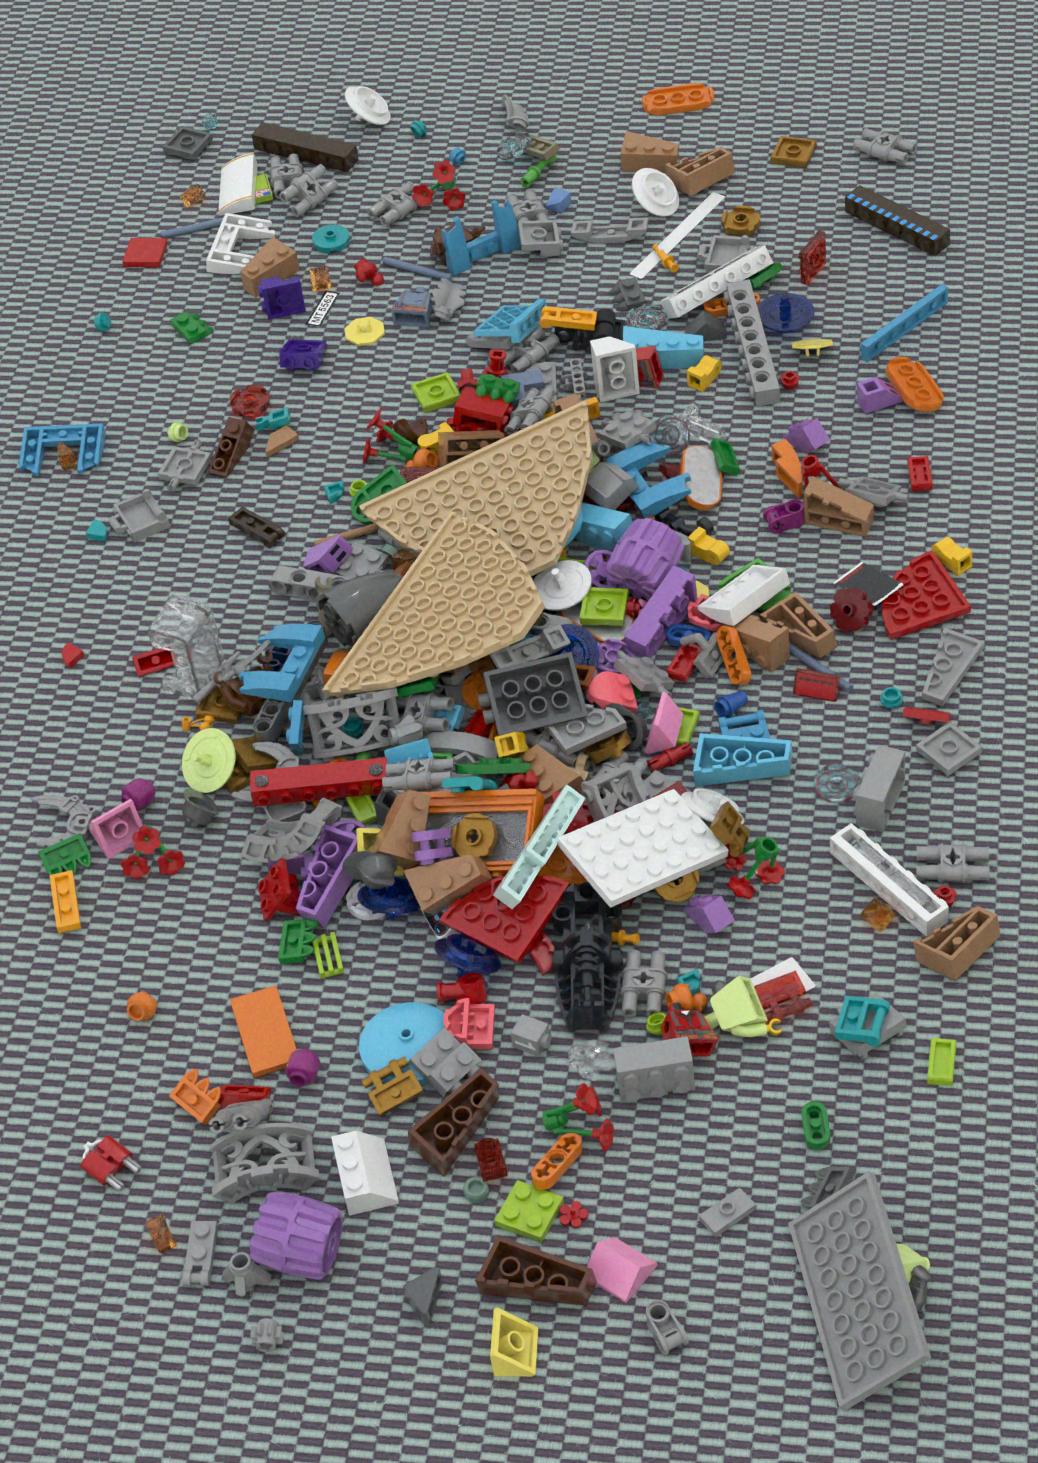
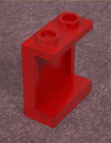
M465 387L454 408L453 424L461 425L465 416L494 422L497 424L496 430L501 432L508 425L510 415L514 411V406H511L512 402L505 403L503 396L497 400H492L489 393L483 397H478L476 389Z

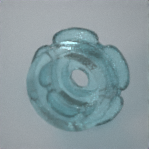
M207 113L202 120V125L207 130L210 128L214 129L218 124L216 114Z

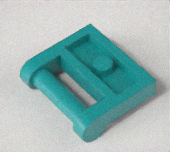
M478 776L442 778V788L449 789L450 793H465V791L497 790L495 781L483 780V778Z
M845 996L835 1029V1039L866 1042L870 1046H878L881 1040L880 1031L884 1017L889 1012L890 1003L883 999ZM869 1010L875 1011L871 1029L864 1030Z

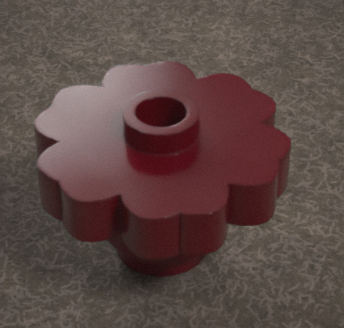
M857 587L844 588L834 595L835 602L830 605V617L836 620L837 628L842 629L844 632L861 631L864 627L868 626V617L873 615L872 601L866 600L867 593Z

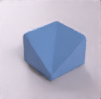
M555 187L545 206L546 209L562 214L572 203L571 192Z

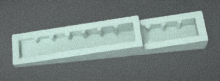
M566 784L493 896L511 909L520 903L539 870L546 864L557 846V838L563 836L584 802L585 797Z

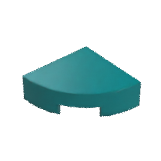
M343 480L323 486L330 504L338 501L345 491Z
M94 519L86 532L87 538L106 541L107 531L105 525L101 521Z
M698 969L676 978V984L686 983L690 986L689 989L692 997L700 989L701 982Z

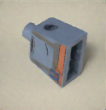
M421 286L417 287L415 291L404 290L391 308L393 324L429 328L432 314L431 294Z

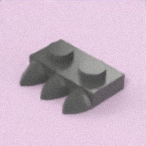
M635 277L617 281V285L608 292L609 295H616L612 300L613 303L619 304L616 307V311L626 312L647 307L646 299Z
M825 1167L816 1171V1177L822 1181H817L808 1186L809 1191L815 1195L805 1197L801 1200V1203L806 1208L811 1209L851 1183L855 1173L850 1167Z

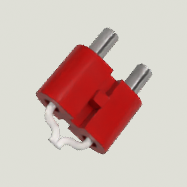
M110 1135L106 1136L103 1140H97L94 1143L87 1142L84 1145L85 1152L83 1153V1161L80 1167L103 1186L109 1183L116 1190L121 1191L124 1184L115 1177L118 1170L121 1171L125 1166L136 1174L141 1170V1166L131 1159L132 1152ZM97 1145V1149L89 1153V1147Z

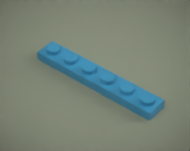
M941 284L909 309H906L901 315L891 320L886 326L879 329L871 337L861 343V359L869 362L948 303V287Z

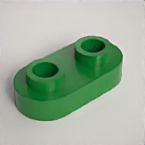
M809 1102L801 1110L804 1139L806 1145L811 1149L821 1150L830 1143L827 1109L820 1102Z

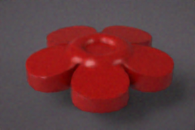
M578 1201L572 1202L571 1208L564 1204L559 1209L562 1215L559 1220L563 1226H568L571 1223L573 1228H579L582 1226V1220H586L589 1216L588 1210L582 1209V1204Z

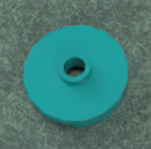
M326 225L314 232L312 242L314 248L319 252L331 253L334 250L339 252L350 243V235L348 230L341 225Z

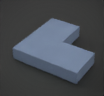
M541 369L501 376L502 379H512L515 382L521 383L520 391L511 406H517L518 402L526 397V390L544 387Z

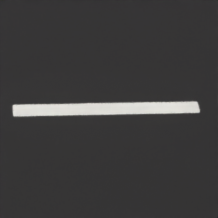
M714 192L711 193L658 245V249L668 254L725 196ZM653 250L630 275L642 279L661 261L657 256V252Z

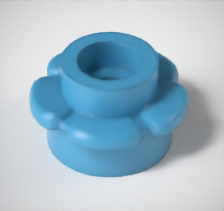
M459 147L453 149L449 155L452 164H462L466 159V151L464 149L461 150Z

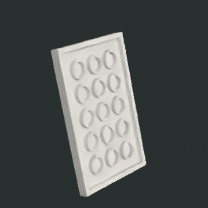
M675 789L557 838L558 847L610 908L728 856L729 851L714 836L713 832L701 818L692 813V810L687 807L688 804Z

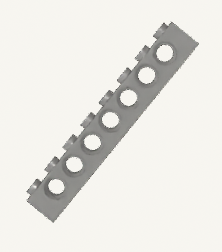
M750 280L726 283L727 291L724 292L725 304L729 303L727 305L728 316L732 317V330H736L734 338L735 343H739V357H743L741 359L742 369L747 371L745 373L746 384L751 386L749 387L750 399H754L756 407L780 403V387Z

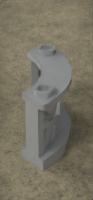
M397 688L357 694L355 695L356 697L348 699L337 698L316 701L302 706L304 715H308L315 749L314 759L323 758L325 762L331 761L340 755L384 746L386 749L397 747L391 746L389 736H381V731L383 729L388 730V728L384 724H379L381 720H389L390 727L393 728L394 725L400 723L395 699L398 696ZM384 700L386 703L388 715H382L384 709ZM369 705L372 708L369 713L375 712V714L367 715L363 713V708ZM354 707L357 714L363 719L372 720L369 728L359 739L345 734L338 728L348 719L349 708ZM341 712L343 715L342 719L333 723L332 721L337 720L333 714ZM318 713L326 727L321 728ZM327 731L333 733L327 737V741L333 740L335 742L334 747L325 748L322 733ZM373 734H374V737H375L377 740H376V741H372V742H368L369 739H370V738L373 736ZM342 741L345 742V743H347V744H349V745H351V746L341 747V746H342Z
M626 762L618 765V768L589 781L581 782V795L585 797L584 802L587 804L594 822L613 815L616 803L627 809L646 801V797L649 796L642 781L639 767ZM621 777V781L616 786L613 780ZM606 783L610 792L603 788L601 793L604 799H601L598 786ZM626 795L628 796L630 802L625 800Z
M322 798L312 813H304L298 821L282 822L269 818L254 834L250 833L247 836L241 857L257 862L269 863L270 861H278L280 858L289 860L298 856L316 841L325 825L331 827L342 811V806Z
M300 1123L259 1124L255 1127H246L243 1130H236L221 1136L209 1146L210 1152H213L215 1186L212 1187V1197L234 1204L240 1198L259 1191V1186L273 1184V1188H293L302 1191L308 1189L319 1179V1170L315 1169L313 1128L303 1126ZM260 1144L267 1145L280 1153L273 1156L265 1166L258 1167L254 1161L245 1160L251 1151ZM297 1145H301L302 1152H295L298 1149ZM226 1157H227V1158L229 1159V1161L232 1162V1163L227 1164ZM303 1160V1166L299 1165L298 1161Z

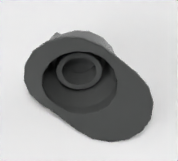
M618 703L607 705L606 707L615 708L626 722L627 729L625 730L632 741L625 749H637L641 745L642 740L649 736L644 718L639 714L631 713L627 708Z
M194 789L184 790L185 802L182 814L190 820V825L193 828L198 824L208 825L213 817L218 815L215 802L205 794Z
M359 851L347 856L342 867L348 877L361 880L370 889L377 890L394 885V872L398 864L393 856L370 851Z

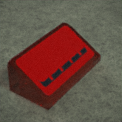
M796 668L793 687L794 695L831 702L837 701L841 691L840 675Z

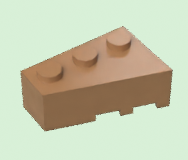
M626 131L620 153L622 172H637L643 168H652L666 173L665 164L671 163L672 166L680 163L679 144Z
M499 430L438 432V469L503 439L504 433Z
M794 592L760 614L761 621L764 623L771 621L774 622L775 627H788L789 641L801 650L818 658L823 657L838 647L834 630L797 592Z
M410 789L399 794L385 818L381 831L376 836L372 849L369 851L393 856L397 860L398 866L410 868L419 864L420 861H415L414 852L421 851L420 841H412V832L425 831L430 795Z
M472 854L403 870L422 911L432 915H436L448 906H451L458 898L462 899L474 891V887L492 880L484 860Z

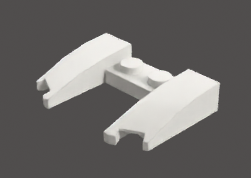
M225 213L206 260L207 272L239 274L254 256L232 252L237 238L264 239L272 238V236L275 237V231H269L268 227L272 226V222L270 220Z

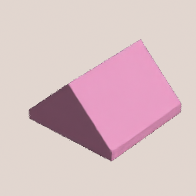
M662 692L651 724L644 751L645 754H652L676 746L683 713L665 692Z
M129 799L92 820L90 832L105 856L110 859L134 845L135 842L132 840V835L138 832L143 824L133 801Z
M616 1237L597 1241L587 1265L588 1268L593 1269L597 1281L596 1285L625 1303L629 1301L658 1266L657 1262Z

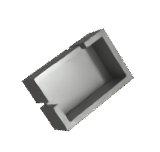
M878 745L875 753H871L869 757L868 769L862 772L860 787L857 786L854 790L853 800L856 801L853 815L856 816V826L884 832L890 814H892L905 784V751Z
M688 1036L613 1048L621 1102L668 1095V1091H673L674 1094L695 1090L693 1060Z

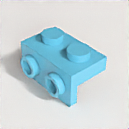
M427 738L384 751L388 764L403 763L408 759L421 760L428 759L429 757L433 758Z

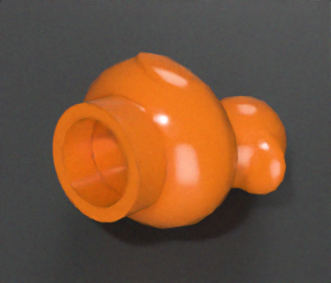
M420 449L414 455L413 460H409L406 463L405 468L407 472L416 470L421 474H428L438 465L439 459L435 452Z
M686 983L676 984L672 991L666 992L665 995L667 1007L673 1003H680L684 1010H693L694 1008L701 1013L706 1008L708 999L702 993H697L692 997L689 989L690 986Z
M144 991L131 995L127 1002V1014L135 1021L151 1019L157 1009V1001Z

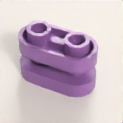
M450 828L412 832V841H420L421 851L414 852L415 861H420V865L434 864V859L436 863L448 860L449 857L453 856L452 847L445 848L444 838L451 837ZM429 840H435L436 849H430Z

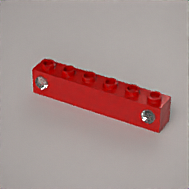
M387 757L250 771V792L253 806L289 804L302 801L310 802L321 800L322 798L336 799L373 794L379 795L383 788L382 779L387 777Z

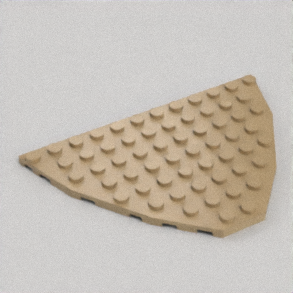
M584 400L361 504L359 508L370 521L376 524L399 545L419 554L448 514L454 511L457 516L461 518L464 516L471 523H479L493 530L498 535V538L504 541L518 559L526 565L531 576L556 565L579 517L593 457L587 403Z
M451 511L322 689L325 696L342 698L346 694L391 689L426 677H435L439 673L467 665L524 639L545 608L526 565L518 559L504 541L498 538V535L493 530L479 523H471L468 518L464 516L461 518L457 516L456 512Z

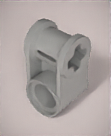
M655 1300L649 1303L646 1307L647 1327L661 1353L667 1355L669 1350L681 1344H689L684 1328L677 1321L668 1304L662 1300ZM657 1315L663 1316L662 1319H654L653 1317Z

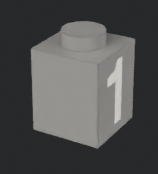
M523 1014L511 1031L513 1048L538 1057L544 1048L547 1049L551 1043L552 1036L549 1032L548 1023Z

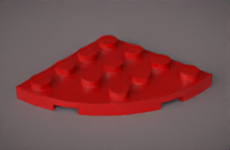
M933 551L912 559L910 565L902 571L898 570L892 578L903 583V586L882 601L883 625L890 640L971 613V605Z
M548 875L536 876L520 903L511 909L493 896L505 876L498 877L474 887V891L462 899L458 898L444 912L439 921L448 928L520 964L552 917V911L562 902L564 892L570 886V883Z

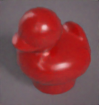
M363 258L354 265L353 268L356 270L355 277L359 282L364 283L371 278V283L374 286H380L384 283V274L377 273L378 268L376 264L368 262L366 258Z
M529 770L527 773H512L505 776L502 786L507 784L510 789H534L538 786L539 779L532 770Z

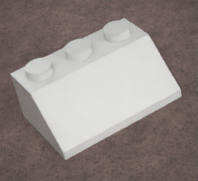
M613 337L591 340L594 385L600 402L640 394L635 345Z
M359 1131L332 1136L349 1216L399 1204L384 1139Z

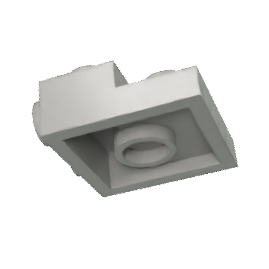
M556 220L518 221L522 251L539 250L540 256H560V251H563V239H561V228L557 227Z
M444 1027L409 1060V1063L444 1097L463 1084L461 1080L466 1076L470 1078L480 1069L478 1064L481 1058L465 1042L460 1044Z

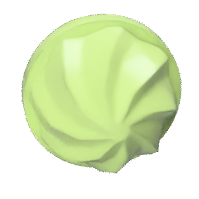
M175 422L168 427V436L174 442H181L187 438L188 428L181 422Z

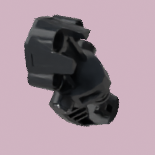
M583 882L577 888H575L573 883L565 890L562 903H559L558 907L552 911L553 927L555 931L563 934V948H554L552 952V967H554L557 1000L568 1031L608 1030L613 1020L620 994L623 951L621 947H611L612 932H617L622 927V908L619 904L610 908L589 882ZM576 914H599V932L595 931V927L590 926V924H585V927H580V930L575 932ZM574 981H581V988L584 989V1001H580V1006H574ZM593 981H601L602 1005L595 1006V1001H591Z

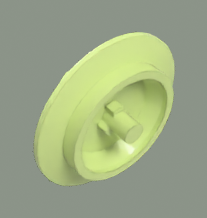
M207 728L199 731L190 739L182 757V772L186 782L192 789L201 793H210L220 789L228 781L233 772L236 758L231 738L219 729Z

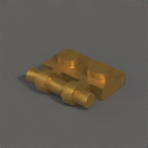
M727 801L720 806L710 828L714 836L720 839L724 845L730 843V855L737 857L743 852L745 844L749 840L750 830L741 824L743 818Z
M405 1056L397 1061L395 1059L388 1062V1066L379 1071L373 1070L369 1073L370 1076L361 1080L365 1089L375 1085L376 1089L369 1092L368 1095L380 1117L424 1093L412 1069L402 1073L401 1069L409 1065ZM395 1074L396 1078L383 1085L381 1080Z

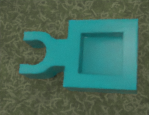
M286 407L269 412L268 416L257 417V423H255L257 430L261 431L267 427H271V429L282 428L290 424L291 413L289 408Z

